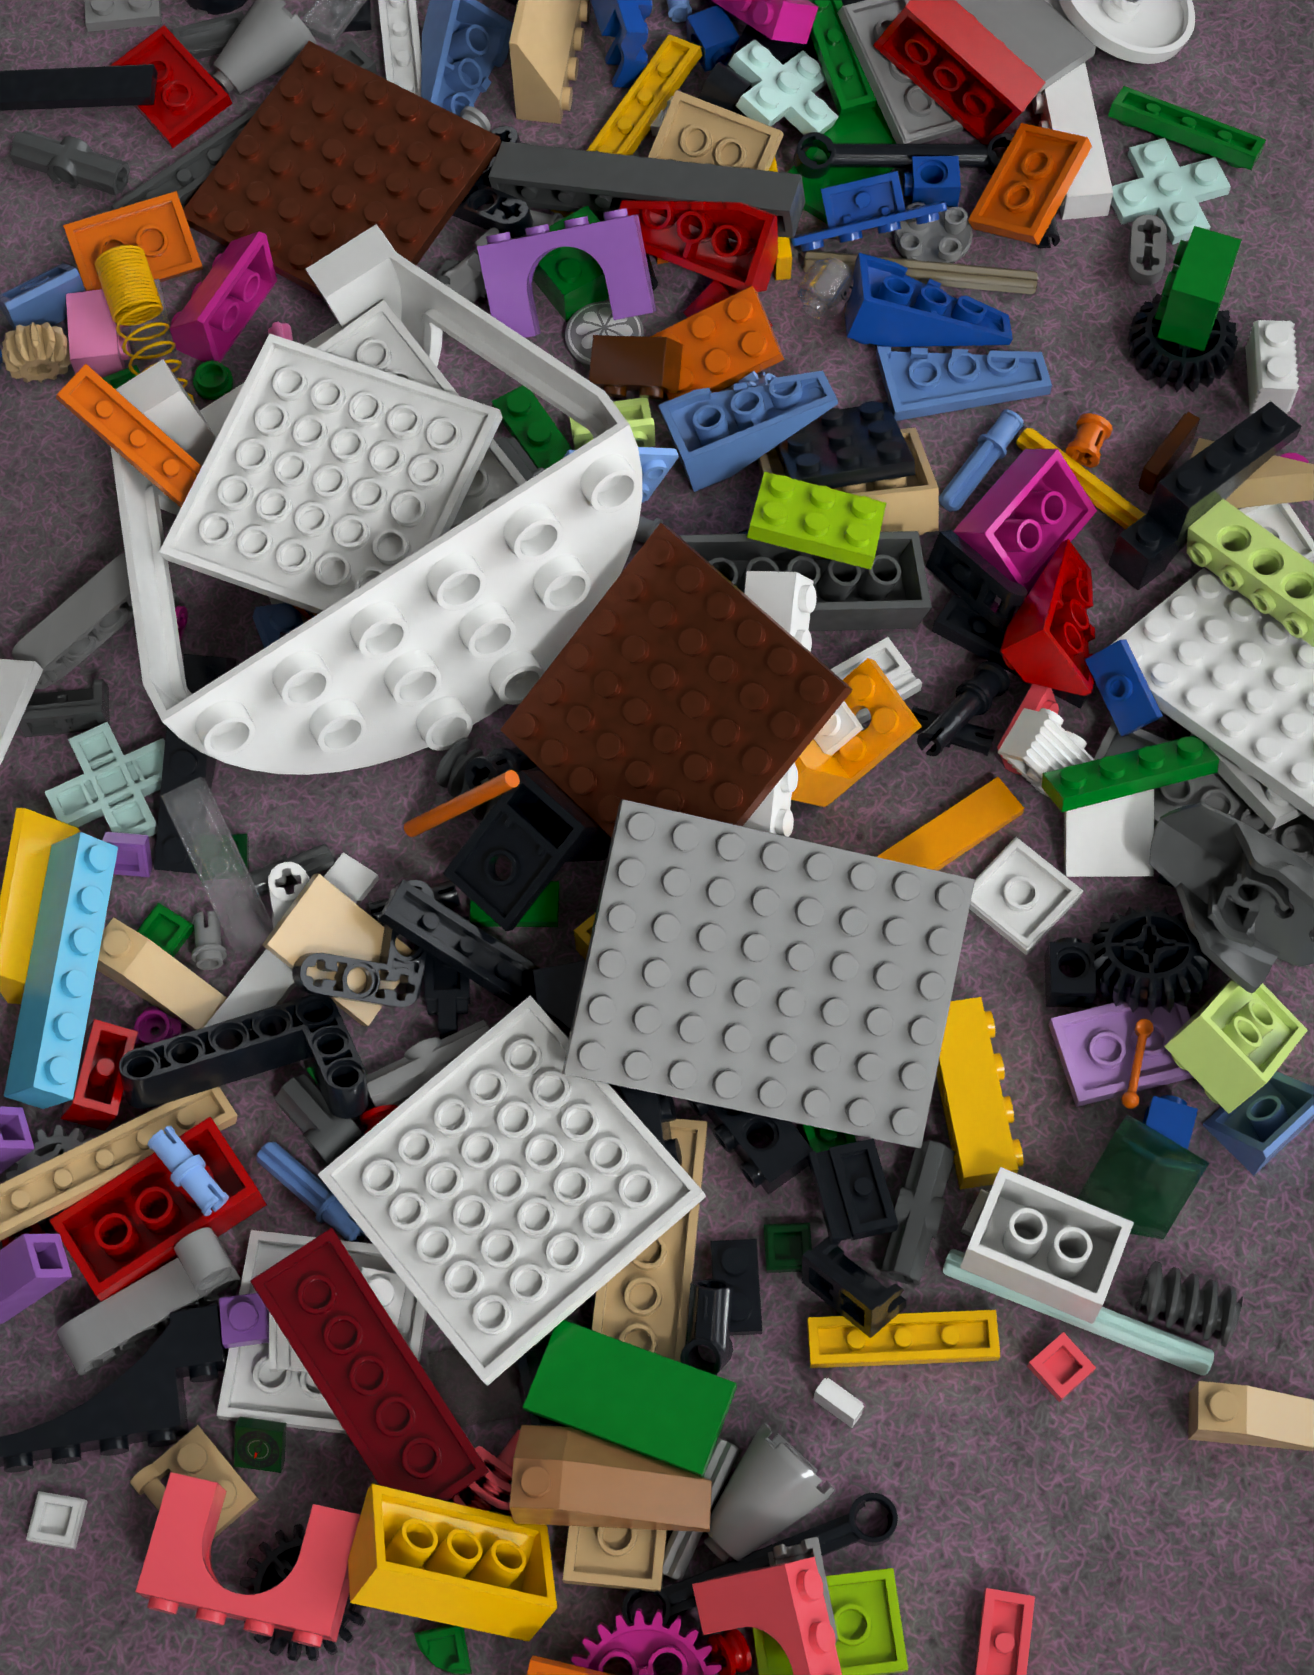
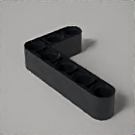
M315 994L127 1052L119 1063L125 1098L129 1105L139 1109L153 1108L307 1059L325 1102L333 1115L344 1119L355 1118L363 1114L369 1104L365 1067L339 1010L330 997Z

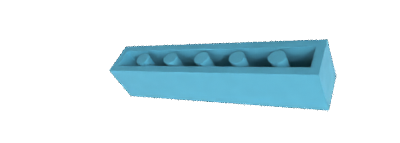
M82 832L51 845L4 1091V1097L41 1109L73 1100L118 851L117 846Z

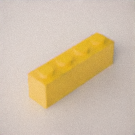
M982 997L950 1002L936 1072L951 1149L955 1151L954 1164L960 1190L993 1185L1000 1167L1017 1174L1018 1167H1022L1024 1164L1021 1143L1019 1139L1012 1140L1009 1123L1014 1122L1012 1101L1010 1096L1002 1095L999 1081L1005 1078L1002 1056L1000 1053H993L990 1038L995 1037L993 1014L991 1011H984Z

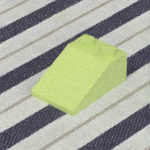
M1230 978L1175 1033L1164 1047L1171 1053L1175 1063L1183 1070L1188 1071L1199 1082L1208 1098L1214 1103L1219 1104L1230 1114L1267 1084L1308 1030L1263 983L1254 993H1249Z

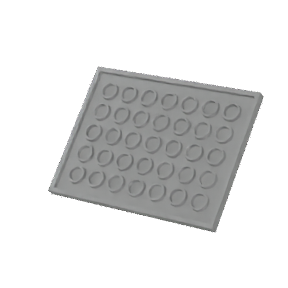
M622 799L619 802L562 1074L920 1149L975 879Z

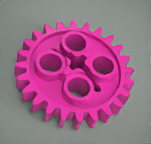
M637 1608L634 1623L628 1624L625 1617L619 1612L616 1614L617 1629L613 1631L606 1624L600 1622L597 1628L601 1640L598 1642L591 1637L585 1636L582 1643L589 1652V1655L573 1654L571 1659L576 1666L605 1672V1663L610 1658L616 1656L623 1657L631 1664L632 1675H659L655 1670L654 1661L660 1654L668 1652L675 1654L681 1660L683 1667L678 1675H715L722 1669L721 1662L706 1663L705 1658L713 1649L711 1643H706L699 1647H696L694 1644L699 1633L697 1627L689 1630L684 1635L679 1632L682 1617L678 1615L670 1626L664 1625L663 1614L660 1609L656 1611L652 1622H646L642 1609Z

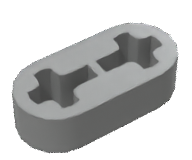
M1142 215L1136 218L1132 224L1129 236L1128 274L1134 282L1141 285L1157 283L1162 277L1166 263V224L1162 219L1154 215ZM1143 230H1151V235L1153 236L1151 243H1145V233ZM1144 256L1150 257L1149 265L1151 270L1149 271L1144 270L1142 264Z

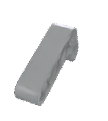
M125 553L120 554L108 563L14 646L12 656L15 660L36 661L43 669L35 687L36 689H45L66 676L134 617ZM172 588L176 608L179 603V597Z
M201 1228L188 1234L174 1247L178 1258L79 1314L59 1328L57 1335L78 1375L91 1374L137 1347L135 1342L147 1336L148 1339H151L164 1331L171 1322L170 1312L207 1306L219 1299L218 1294L229 1287L233 1291L240 1285L241 1278L212 1228Z

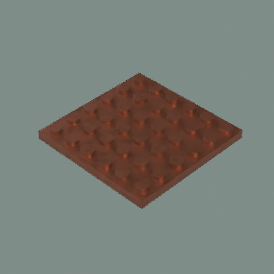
M308 41L183 211L190 228L226 247L235 239L258 231L265 233L275 272L322 297L306 268L376 224L394 250L411 263L417 265L498 152L501 140L499 136Z
M660 523L500 730L611 838L619 802L622 799L743 827L853 689L672 529Z

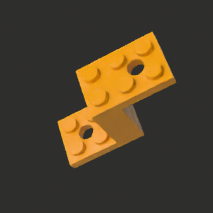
M867 658L843 679L853 689L844 700L855 716L859 710L867 708L871 713L869 726L855 735L832 756L824 754L813 739L795 761V766L798 770V784L795 791L792 792L791 800L826 807L922 727L875 660Z

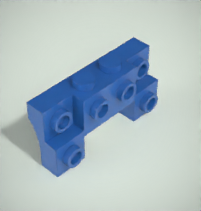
M590 0L601 35L615 37L605 57L606 64L619 65L611 81L613 87L630 88L648 64V55L642 45L646 43L648 38V26L644 21L651 14L652 0Z

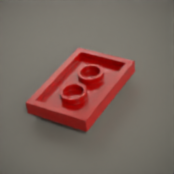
M165 25L110 65L154 64L158 72L154 105L134 106L172 149L233 104L225 90Z

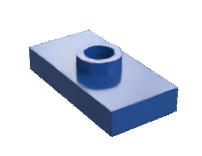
M1126 639L1119 640L1085 659L1121 736H1127L1163 717Z

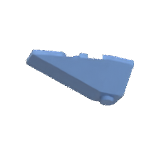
M430 0L422 31L421 97L460 116V112L465 106L474 107L480 92L487 91L491 84L488 77L494 66L501 67L507 58L513 23L477 0Z
M816 371L776 377L767 385L748 387L747 382L736 383L733 390L711 393L710 387L696 389L658 406L673 445L677 450L681 465L693 491L696 492L732 477L838 404V400L824 372Z

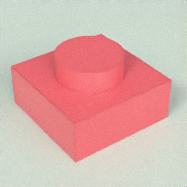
M1064 1332L1027 1365L1031 1372L1059 1402L1096 1369L1093 1363Z

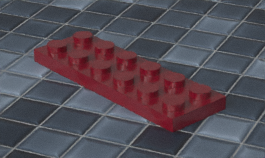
M333 1228L322 1233L250 1280L380 1486L448 1501L489 1472Z

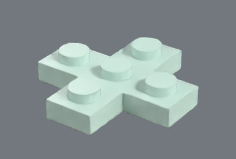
M754 39L736 52L728 63L736 73L752 83V88L744 93L736 104V107L750 119L772 126L785 117L803 135L812 132L824 134L834 125L839 117L822 99L814 94L827 81L819 63L803 50L782 65L767 48Z
M1165 138L1129 147L1127 156L1139 179L1112 186L1113 197L1111 205L1121 225L1133 222L1142 215H1157L1166 224L1167 235L1172 245L1180 243V240H1189L1194 226L1210 230V225L1199 202L1228 195L1231 187L1216 157L1180 167Z
M105 722L68 739L84 774L45 791L57 820L78 828L104 816L112 832L148 835L149 837L157 834L158 825L144 797L161 790L165 747L164 738L123 755L108 722Z

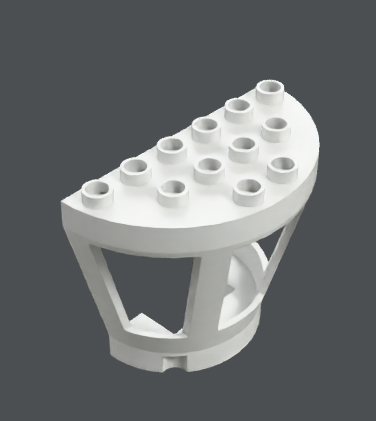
M377 224L306 268V271L338 323L304 345L316 349L378 303L385 300L436 367L439 362L444 331L587 428L594 439L310 620L300 613L303 620L302 625L193 694L186 685L169 564L159 553L165 541L160 509L178 515L181 508L111 447L143 686L161 721L181 740L201 753L219 761L253 771L298 775L334 773L373 766L404 757L427 747L436 751L450 749L459 740L468 737L475 723L491 715L505 704H520L620 576L630 554L639 524L642 504V467L639 450L630 424L607 393L399 255ZM162 359L115 390L202 466L243 384L202 410H199ZM269 597L272 605L285 603L283 601Z

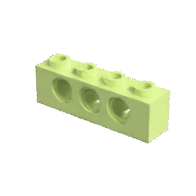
M1222 499L1188 527L1186 553L1196 565L1206 567L1218 576L1227 588L1237 590L1252 601L1258 611L1263 614H1269L1283 624L1292 636L1302 638L1314 647V564L1229 502Z

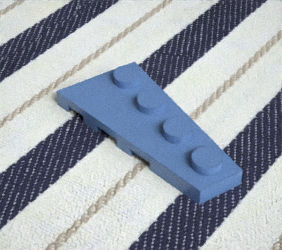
M877 346L876 358L886 395L896 421L1049 395L1052 388L1042 352L990 350L988 355L968 353V349H952L951 353H928V348L911 347L910 352L891 351V347Z

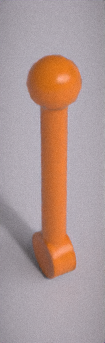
M1140 1019L1134 1028L1135 1034L1138 1036L1128 1090L1121 1097L1122 1104L1128 1109H1133L1139 1104L1137 1087L1146 1040L1154 1030L1153 1023L1148 1019Z

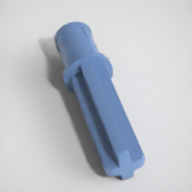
M1009 409L1003 410L987 434L979 436L978 446L939 496V503L947 511H958L996 460L1006 456L1007 446L1024 427V421L1017 413Z
M267 1142L262 1146L256 1155L257 1162L316 1213V1220L318 1222H326L347 1241L359 1242L357 1237L361 1241L366 1236L365 1233L323 1182L276 1142Z

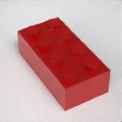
M910 0L873 44L878 51L928 96L935 100L948 114L962 124L982 144H989L994 136L1003 133L1025 110L1046 83L1031 67L1026 65L1008 49L1001 40L997 39L974 15L965 10L955 0Z
M211 1117L179 1136V1138L194 1156L200 1155L206 1162L205 1170L223 1192H226L229 1196L227 1202L216 1212L212 1210L211 1215L204 1216L202 1210L182 1186H175L171 1181L170 1176L172 1173L154 1152L49 1220L57 1234H60L63 1244L101 1302L178 1258L174 1247L188 1234L201 1228L210 1227L216 1236L219 1237L267 1205L258 1188Z

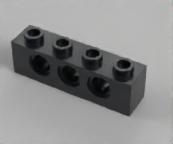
M688 1100L693 1110L700 1117L707 1114L716 1125L712 1131L722 1148L727 1152L732 1149L735 1150L744 1162L740 1165V1169L754 1188L761 1185L769 1195L809 1166L807 1157L808 1153L813 1151V1149L792 1122L742 1111L732 1113L724 1110L722 1107ZM755 1133H764L771 1138L772 1143L765 1148H756L747 1139Z

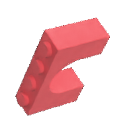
M170 1472L135 1591L145 1599H149L147 1608L173 1615L177 1614L178 1607L197 1610L195 1619L224 1626L226 1617L245 1621L243 1630L272 1637L274 1628L293 1632L291 1641L311 1647L321 1648L323 1639L337 1642L349 1595L348 1558L361 1514L313 1504L300 1554L290 1574L280 1584L268 1591L251 1595L238 1594L225 1589L220 1584L211 1562V1546L227 1491L217 1482Z
M815 1556L724 1575L692 1584L703 1635L742 1627L757 1628L768 1633L780 1644L789 1659L793 1675H842L835 1646V1633L830 1625L823 1595V1582L818 1573Z

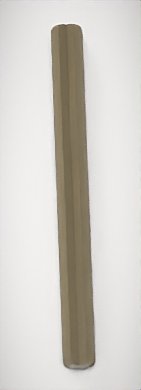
M809 250L805 254L804 272L807 274L852 278L858 255ZM873 256L907 267L908 270L905 275L924 284H927L929 279L941 283V286L1030 295L1034 294L1037 289L1038 274L1035 271Z

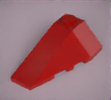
M621 201L619 209L627 208L628 216H639L646 253L742 291L751 286L757 292L767 290L778 256L777 215L743 202Z
M1069 539L1061 542L1011 620L1000 651L1006 665L1012 670L1015 669L1024 682L1086 696L1092 693L1094 678L1085 661L1086 658L1093 655L1092 653L1089 654L1088 642L1095 639V627L1089 624L1087 609L1093 607L1091 568Z

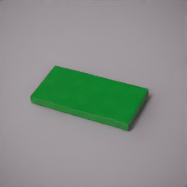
M876 102L874 107L839 116L834 125L824 133V135L831 139L833 144H896L878 102ZM811 146L805 152L810 160L817 161V165L827 162L826 154L818 147ZM795 166L788 171L791 174H800ZM830 168L828 173L821 178L810 179L802 176L805 195L803 210L827 224L821 188L889 173L893 168Z
M563 1320L553 1330L523 1409L526 1412L566 1427L577 1429L704 1478L737 1389L736 1382Z

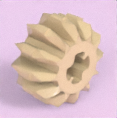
M32 322L28 326L17 325L16 330L5 333V340L2 342L3 349H1L2 359L6 365V370L10 371L12 378H23L24 382L27 383L32 380H38L41 383L45 379L55 380L58 374L68 372V365L71 364L67 335L63 333L61 327H51L49 322L41 325H35Z

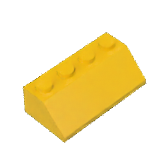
M17 807L0 895V993L7 1003L21 1004L51 845L81 832L77 827L27 808Z
M371 1484L368 1488L348 1558L350 1603L528 1642L557 1609L547 1525L515 1524L511 1516L376 1484Z

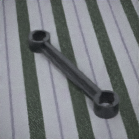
M812 132L804 135L799 140L793 162L796 170L802 176L817 179L826 175L830 168H911L912 156H959L960 168H985L990 175H993L1000 159L997 157L996 152L992 150L996 147L1008 148L1014 135L1010 133L998 134L991 139L989 144H833L826 135ZM810 146L820 148L826 154L827 162L817 165V161L810 160L803 149Z
M864 1494L854 1501L848 1514L756 1550L739 1562L734 1559L662 1588L661 1592L631 1589L623 1600L622 1615L628 1624L633 1623L630 1614L632 1604L641 1597L640 1593L650 1592L659 1596L664 1603L662 1606L663 1624L668 1626L671 1617L697 1607L692 1584L724 1575L770 1566L768 1552H773V1548L780 1544H785L786 1547L801 1544V1541L804 1539L818 1537L822 1556L856 1542L867 1546L881 1545L891 1538L898 1522L897 1510L891 1500L882 1494ZM866 1502L879 1503L889 1512L887 1515L888 1526L881 1536L872 1537L865 1535L856 1525L857 1513L861 1508L865 1507Z

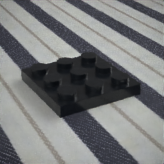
M870 401L858 407L832 408L775 447L785 476L819 486H827L831 489L915 475V460L887 402Z

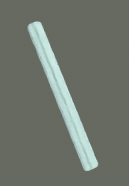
M951 1249L947 1255L943 1266V1273L949 1277L1201 1376L1206 1375L1211 1369L1214 1351L1210 1348L1105 1307L1101 1308L1094 1323L1091 1324L961 1269L960 1266L965 1255L964 1252Z

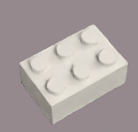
M1000 1167L960 1268L1093 1324L1104 1304L1134 1222Z

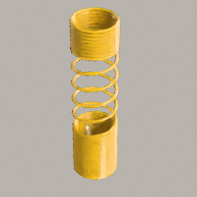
M121 245L103 252L98 256L94 264L112 319L117 323V334L125 339L122 345L123 352L131 357L128 364L129 371L139 375L140 373L136 372L132 367L135 358H158L172 352L176 345L169 340L159 341L143 347L134 355L127 351L126 344L128 340L145 341L160 337L168 331L169 324L154 322L137 328L128 336L121 333L120 325L131 326L145 323L157 317L163 311L144 250L134 245ZM165 326V329L157 334L140 338L132 337L146 328ZM162 344L172 345L170 349L155 355L138 356L154 346ZM176 359L164 360L166 364L178 363L175 368L171 369L172 372L177 371L182 365L181 361ZM177 378L178 381L184 382L182 386L183 388H185L188 384V380L183 378ZM188 393V395L194 402L193 395Z

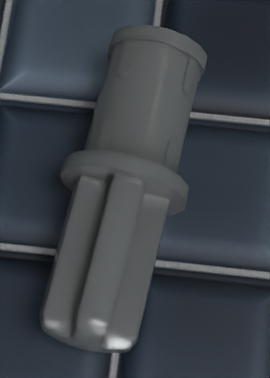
M322 844L289 858L286 857V854L281 855L282 860L248 872L246 875L256 899L270 893L268 877L271 870L278 864L294 862L299 864L308 876L331 868L334 864V859L329 847L326 844ZM293 875L286 876V884L279 887L284 888L292 884L295 886L297 881Z

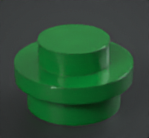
M218 361L202 363L197 368L193 377L195 391L199 396L208 400H217L232 390L234 384L229 368Z

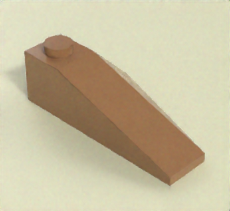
M521 1425L513 1458L509 1507L515 1524L710 1532L712 1481L571 1427Z

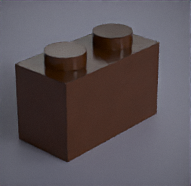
M593 335L589 381L603 389L609 397L624 398L627 396V391H639L640 397L663 399L664 392L678 393L683 344L667 337Z

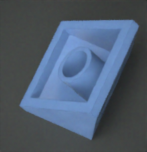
M62 263L0 294V309L13 330H16L17 325L28 326L32 322L35 325L49 322L52 327L67 319L66 294L84 292L86 290L77 268Z
M1276 1071L1267 1084L1234 1111L1228 1114L1220 1107L1203 1123V1126L1254 1176L1314 1120V1086Z

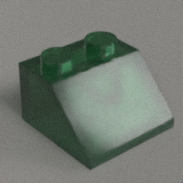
M1127 1114L1114 1133L1077 1199L1134 1222L1130 1234L1164 1240L1208 1167L1209 1162Z

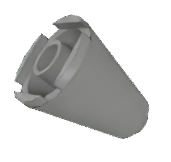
M255 0L214 62L213 67L216 73L213 75V78L228 94L232 90L237 94H241L290 66L308 41L317 44L312 33L298 15H292L284 8L286 3L283 0Z
M764 1423L757 1430L711 1512L710 1532H707L709 1536L704 1540V1543L724 1562L730 1556L738 1562L828 1500L836 1491L828 1480L821 1487L819 1486L822 1480L816 1475L818 1470L779 1433L771 1440L769 1436L772 1434V1430L767 1423Z

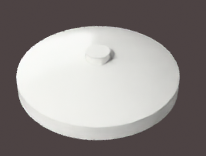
M1059 0L1070 22L1095 46L1117 58L1134 63L1154 64L1171 59L1189 40L1195 26V10L1192 0Z

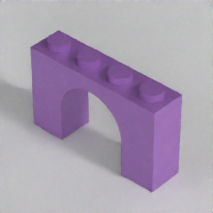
M627 208L603 213L605 221L589 224L588 216L565 220V229L550 232L549 224L526 228V237L511 240L510 232L486 236L488 245L478 246L477 250L491 316L524 338L541 334L532 289L533 276L542 258L559 247L581 249L590 254L599 263L606 279L613 320L657 311L639 216H628Z
M0 1106L1 1175L6 1169L35 1149L23 1107ZM22 1234L0 1250V1324L5 1323L72 1278L60 1234Z

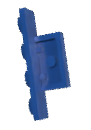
M893 171L821 188L828 228L796 235L794 238H791L792 246L800 245L802 252L824 247L823 239L839 236L840 243L863 238L862 230L877 227L878 234L901 229L900 221L916 218L917 225L933 222L940 219L939 212L946 211L947 206L945 201H940L905 210L898 171Z

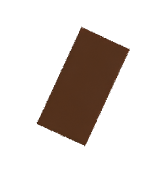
M1190 412L1185 413L1145 464L1138 484L1139 489L1149 495L1155 491L1158 482L1167 475L1193 441L1200 421L1199 417Z

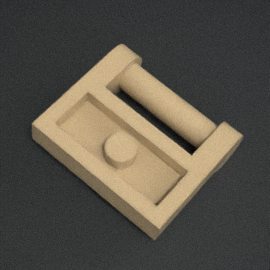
M199 1425L193 1428L155 1462L141 1469L130 1481L139 1495L145 1494L158 1511L166 1489L160 1480L170 1471L219 1483L227 1492L214 1538L259 1500Z

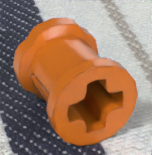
M1086 413L1080 415L1077 420L1076 427L1078 431L1074 440L1068 443L1066 454L1079 464L1094 468L1099 464L1102 444L1104 440L1110 437L1113 428L1104 417Z

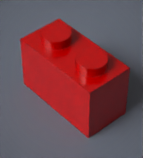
M96 1019L92 1021L84 1035L73 1100L64 1103L61 1119L106 1130L118 1114L124 1090L119 1063L127 1052L134 1050L138 1031Z

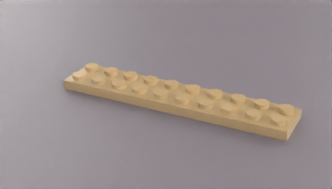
M676 1118L675 1121L670 1122L672 1139L677 1138L682 1155L681 1167L702 1189L708 1122ZM700 1203L596 1292L592 1322L593 1331L681 1362L680 1356L682 1349L686 1345L690 1283L693 1279ZM569 1526L563 1582L625 1590L641 1589L644 1591L661 1592L667 1530Z

